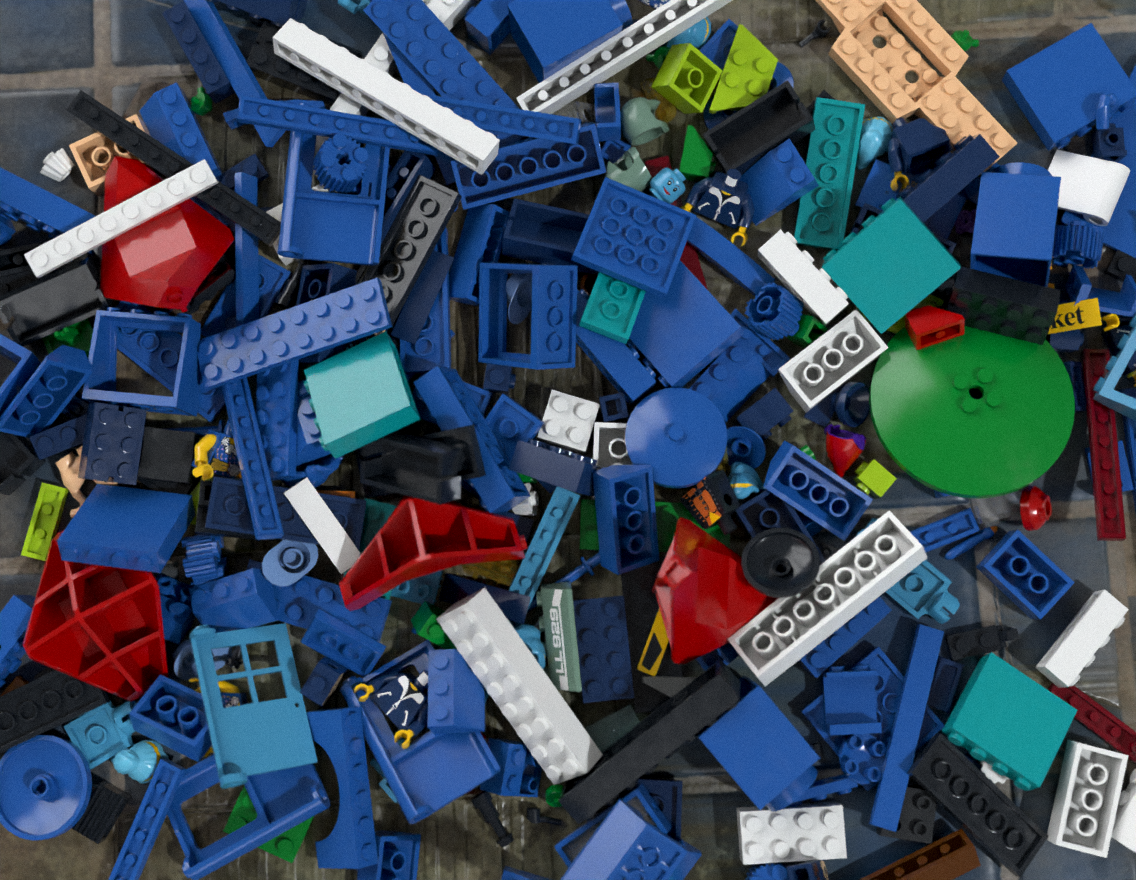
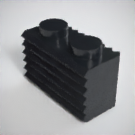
M106 780L98 785L94 784L88 806L72 829L97 844L105 841L131 795Z

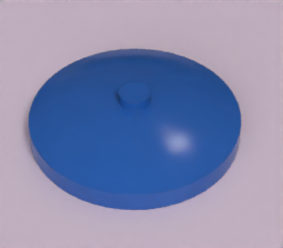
M666 388L645 397L632 411L625 431L626 449L633 465L652 466L654 484L667 488L690 487L698 484L707 475L712 474L720 465L727 445L726 424L716 405L704 395L686 388Z
M38 735L9 749L0 760V822L9 832L27 840H46L64 834L80 820L91 797L92 776L87 759L75 744L58 736Z

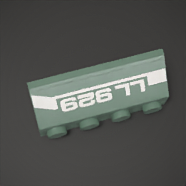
M571 581L541 584V591L536 592L537 606H543V616L539 617L540 632H545L546 641L542 642L545 648V657H548L549 665L544 667V672L557 690L582 692Z

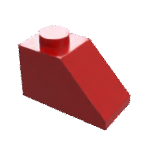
M930 305L913 309L905 314V329L916 350L964 335L965 319L963 315Z

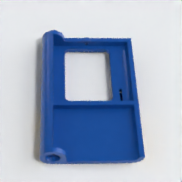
M306 103L299 104L303 106L313 107L312 105ZM290 131L278 254L283 257L360 265L379 264L390 148L370 144L365 145L369 158L366 161L368 165L366 173L362 177L360 194L350 195L314 191L311 186L317 135Z
M429 640L422 642L364 678H356V676L347 678L342 683L343 686L340 689L348 707H361L364 738L409 824L423 820L489 780L501 770L481 732L433 734L432 731H429L411 742L408 748L403 749L398 741L395 742V736L380 707L371 698L373 694L369 693V697L365 702L358 701L361 696L366 695L363 690L354 693V689L358 684L368 686L370 681L382 675L401 672L409 666H415L419 674L423 670L428 671L429 650H434Z
M214 754L186 769L167 813L175 835L186 856L182 865L185 876L192 880H199L329 808V797L314 765L309 764L247 776L248 781L244 786L257 812V818L203 849L198 847L181 809V805L188 799L220 782Z

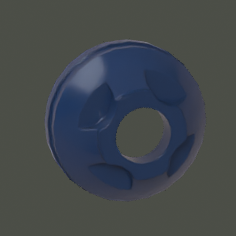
M849 382L837 392L833 408L841 423L850 427H858L867 418L870 409L869 389L864 383Z

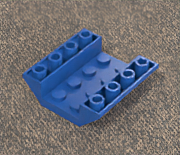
M619 798L560 880H683L700 858L702 852L682 839L677 842L645 821L640 811Z

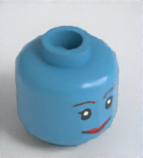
M665 167L650 180L651 188L649 191L655 198L671 204L685 192L686 188L683 181L686 178L677 168L672 171L670 168Z

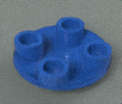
M871 734L849 735L843 741L839 750V763L843 773L848 779L857 784H870L879 781L882 775L886 746Z

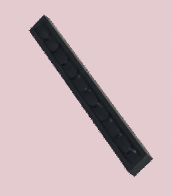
M80 90L66 109L70 114L167 178L194 165L82 90ZM219 181L218 184L195 195V197L270 247L280 234V221Z

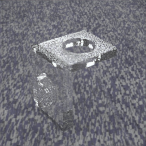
M574 101L552 113L553 115L582 119L581 125L593 122L596 126L593 104ZM584 109H586L589 112L591 117L590 121L586 119L584 115Z

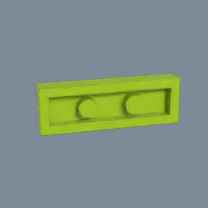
M47 483L41 484L21 552L22 556L46 561L51 540L56 536L69 492L68 489Z

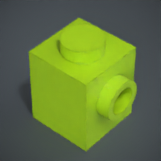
M873 459L868 463L863 461L855 470V473L858 475L853 480L857 483V489L866 495L870 494L875 499L883 496L897 478Z

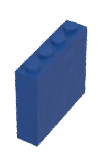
M1092 23L1008 69L1002 78L1003 83L1048 151L1055 147L1061 149L1071 142L1070 139L1076 135L1082 137L1092 130V126L1096 124V110L1101 95L1114 93L1117 96L1116 106L1109 107V121L1116 112L1124 113L1135 105L1134 101L1136 100L1135 86Z
M679 261L665 299L647 291L645 292L627 345L632 346L636 352L640 351L645 357L642 359V362L652 370H657L660 374L658 380L665 388L670 386L672 388H682L740 338L744 332L737 321L690 270Z
M97 484L57 540L62 561L161 573L195 517L192 495Z

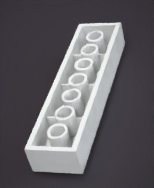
M888 511L822 563L815 581L809 588L791 597L778 598L727 640L766 687L927 559L925 550L903 524Z
M484 587L451 605L436 620L471 667L473 673L483 684L488 694L498 705L503 715L515 729L517 735L530 750L532 756L537 760L547 777L556 785L588 773L603 754Z

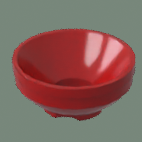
M1032 485L1023 488L1020 498L1021 519L1027 531L1039 530L1052 514L1050 497L1040 488Z

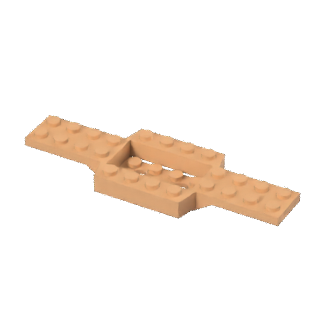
M815 0L832 18L840 32V36L831 47L828 55L892 124L898 118L903 117L905 119L913 114L919 118H924L932 125L946 131L953 150H956L954 145L964 136L981 134L1000 156L983 172H986L1017 144L1010 134L956 78V74L969 56L917 0ZM883 11L915 44V46L928 58V60L941 72V74L944 77H939L937 72L926 63V61L921 57V55L918 52H916L913 49V47L905 40V38L888 22V19L883 16ZM877 36L883 37L886 41V46L883 48L875 47L873 45V38ZM909 71L915 72L918 75V81L916 83L907 82L905 74Z

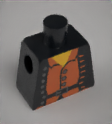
M724 470L707 475L680 499L681 503L703 529L707 530L718 525L724 536L737 529L730 515L740 508V503Z

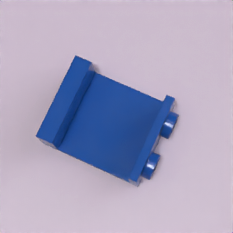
M1072 265L1065 288L1071 301L1075 302V305L1082 300L1098 298L1100 311L1134 317L1136 313V283L1131 275H1126L1120 292L1092 287L1083 266Z
M854 665L855 670H845L844 666H829V671L822 673L825 728L827 734L882 733L881 722L877 721L874 676H878V670L870 669V665Z

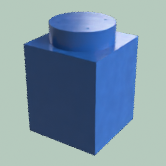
M514 0L507 4L510 34L539 83L633 24L626 0Z
M1023 162L1008 163L995 168L992 172H982L971 248L970 269L1048 287L1061 177L1052 176L1047 169L1041 166Z
M744 675L739 679V704L731 711L727 712L725 710L718 715L719 719L711 727L707 728L704 726L700 729L697 737L759 810L766 806L771 812H775L792 804L809 789L818 775V771L813 764L820 757L764 690Z

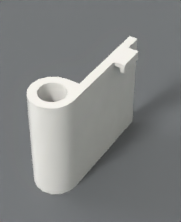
M1056 150L1048 169L1052 176L1061 177L1058 209L1083 214L1086 221L1097 226L1108 225L1130 174V169L1123 164Z

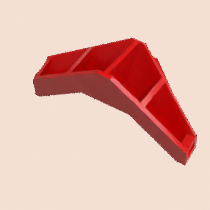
M115 156L105 174L104 212L164 181V179L139 160ZM187 199L102 244L100 287L104 298L153 307L179 309L182 312L188 311L187 306L196 290L233 243L234 237L230 228L191 199Z
M404 495L391 516L341 582H339L344 605L349 611L360 609L405 581L460 564L526 558L524 550L528 549L524 534L519 535L513 518L469 508L455 501L440 505Z
M682 517L677 520L674 539L653 585L652 593L656 595L671 647V659L674 663L683 665L730 643L727 640L778 598L756 591L744 577L741 563L742 557L696 524Z
M62 530L51 540L24 637L23 647L30 659L132 702L142 697L160 674L168 678L159 585L152 572L62 561L57 543L58 538L64 531Z

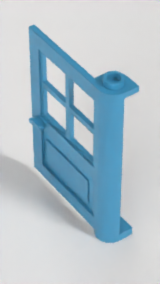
M286 623L216 633L214 628H210L209 625L195 627L189 636L221 788L227 789L245 784L248 781L247 776L317 763L302 694H300L301 687ZM274 641L279 666L251 670L246 644ZM240 645L245 671L217 676L211 650ZM281 672L286 698L258 702L253 676ZM247 677L252 703L223 708L218 682Z

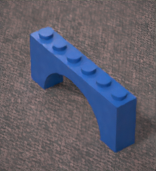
M361 707L330 708L306 712L312 740L317 742L330 757L337 775L340 792L339 814L335 827L327 838L315 842L318 868L360 869L378 864Z

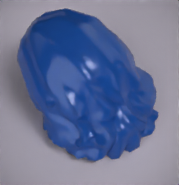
M332 454L296 466V477L280 480L292 488L305 478H308L313 487L316 488L339 468L344 455L335 459Z

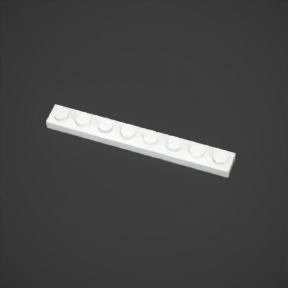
M204 159L25 253L24 256L35 276L40 278L218 184V181Z

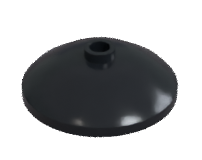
M773 528L757 534L748 542L742 554V571L747 582L756 591L770 597H791L805 591L813 584L819 573L820 557L815 544L803 533L789 528ZM780 569L785 570L783 573H778L777 571Z

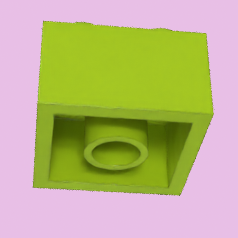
M691 43L676 44L671 46L651 87L684 114L702 113L722 70Z

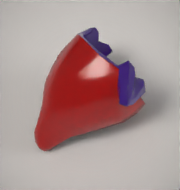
M830 424L824 428L827 456L835 474L843 477L848 468L862 453L867 438L863 434L840 429L841 425L833 426V424Z

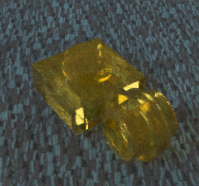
M656 77L646 78L640 84L644 90L645 97L648 100L656 99L661 101L656 110V115L661 121L671 122L676 116L675 106L651 87Z

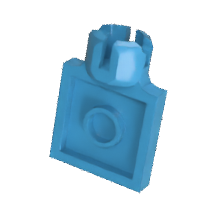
M926 559L885 591L917 619L924 614H928L940 624H944L951 619L943 606L952 614H955L960 606L958 599L947 590L952 581Z
M110 700V702L87 712L64 726L71 742L80 749L87 759L90 770L116 756L119 751L134 745L131 736L136 731L133 729L129 713L136 706L137 702L128 701L115 707Z

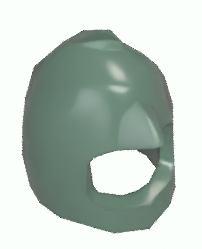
M637 97L628 100L623 105L620 111L621 130L631 145L646 144L670 130L666 122L655 118V111L661 101Z
M636 147L628 149L616 162L611 163L609 161L607 164L605 177L640 192L650 185L652 177L640 159V154Z

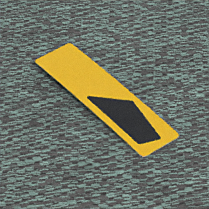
M660 609L657 612L637 670L652 676L657 674L669 641Z

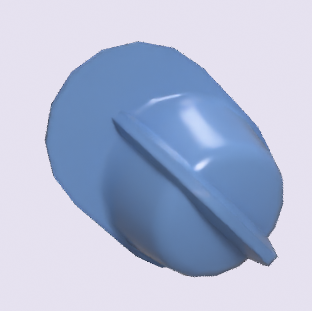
M513 273L506 283L507 300L510 303L508 317L512 324L521 323L531 310L532 274Z
M282 540L263 558L262 572L265 578L272 584L280 587L295 583L316 564L318 559L317 546L315 544Z
M187 639L173 653L175 660L174 672L182 680L198 677L191 641ZM232 647L211 650L215 670L225 665L226 656L232 655Z

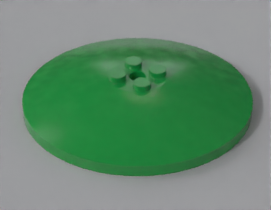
M964 326V335L916 350L904 327L888 342V349L880 355L871 378L869 390L870 413L875 431L884 449L893 461L913 479L929 488L952 496L975 499L998 497L1018 491L1030 485L1048 471L1059 458L1069 440L1075 414L1073 387L1064 363L1046 340L1043 345ZM973 388L978 389L982 393V398H972L969 390Z

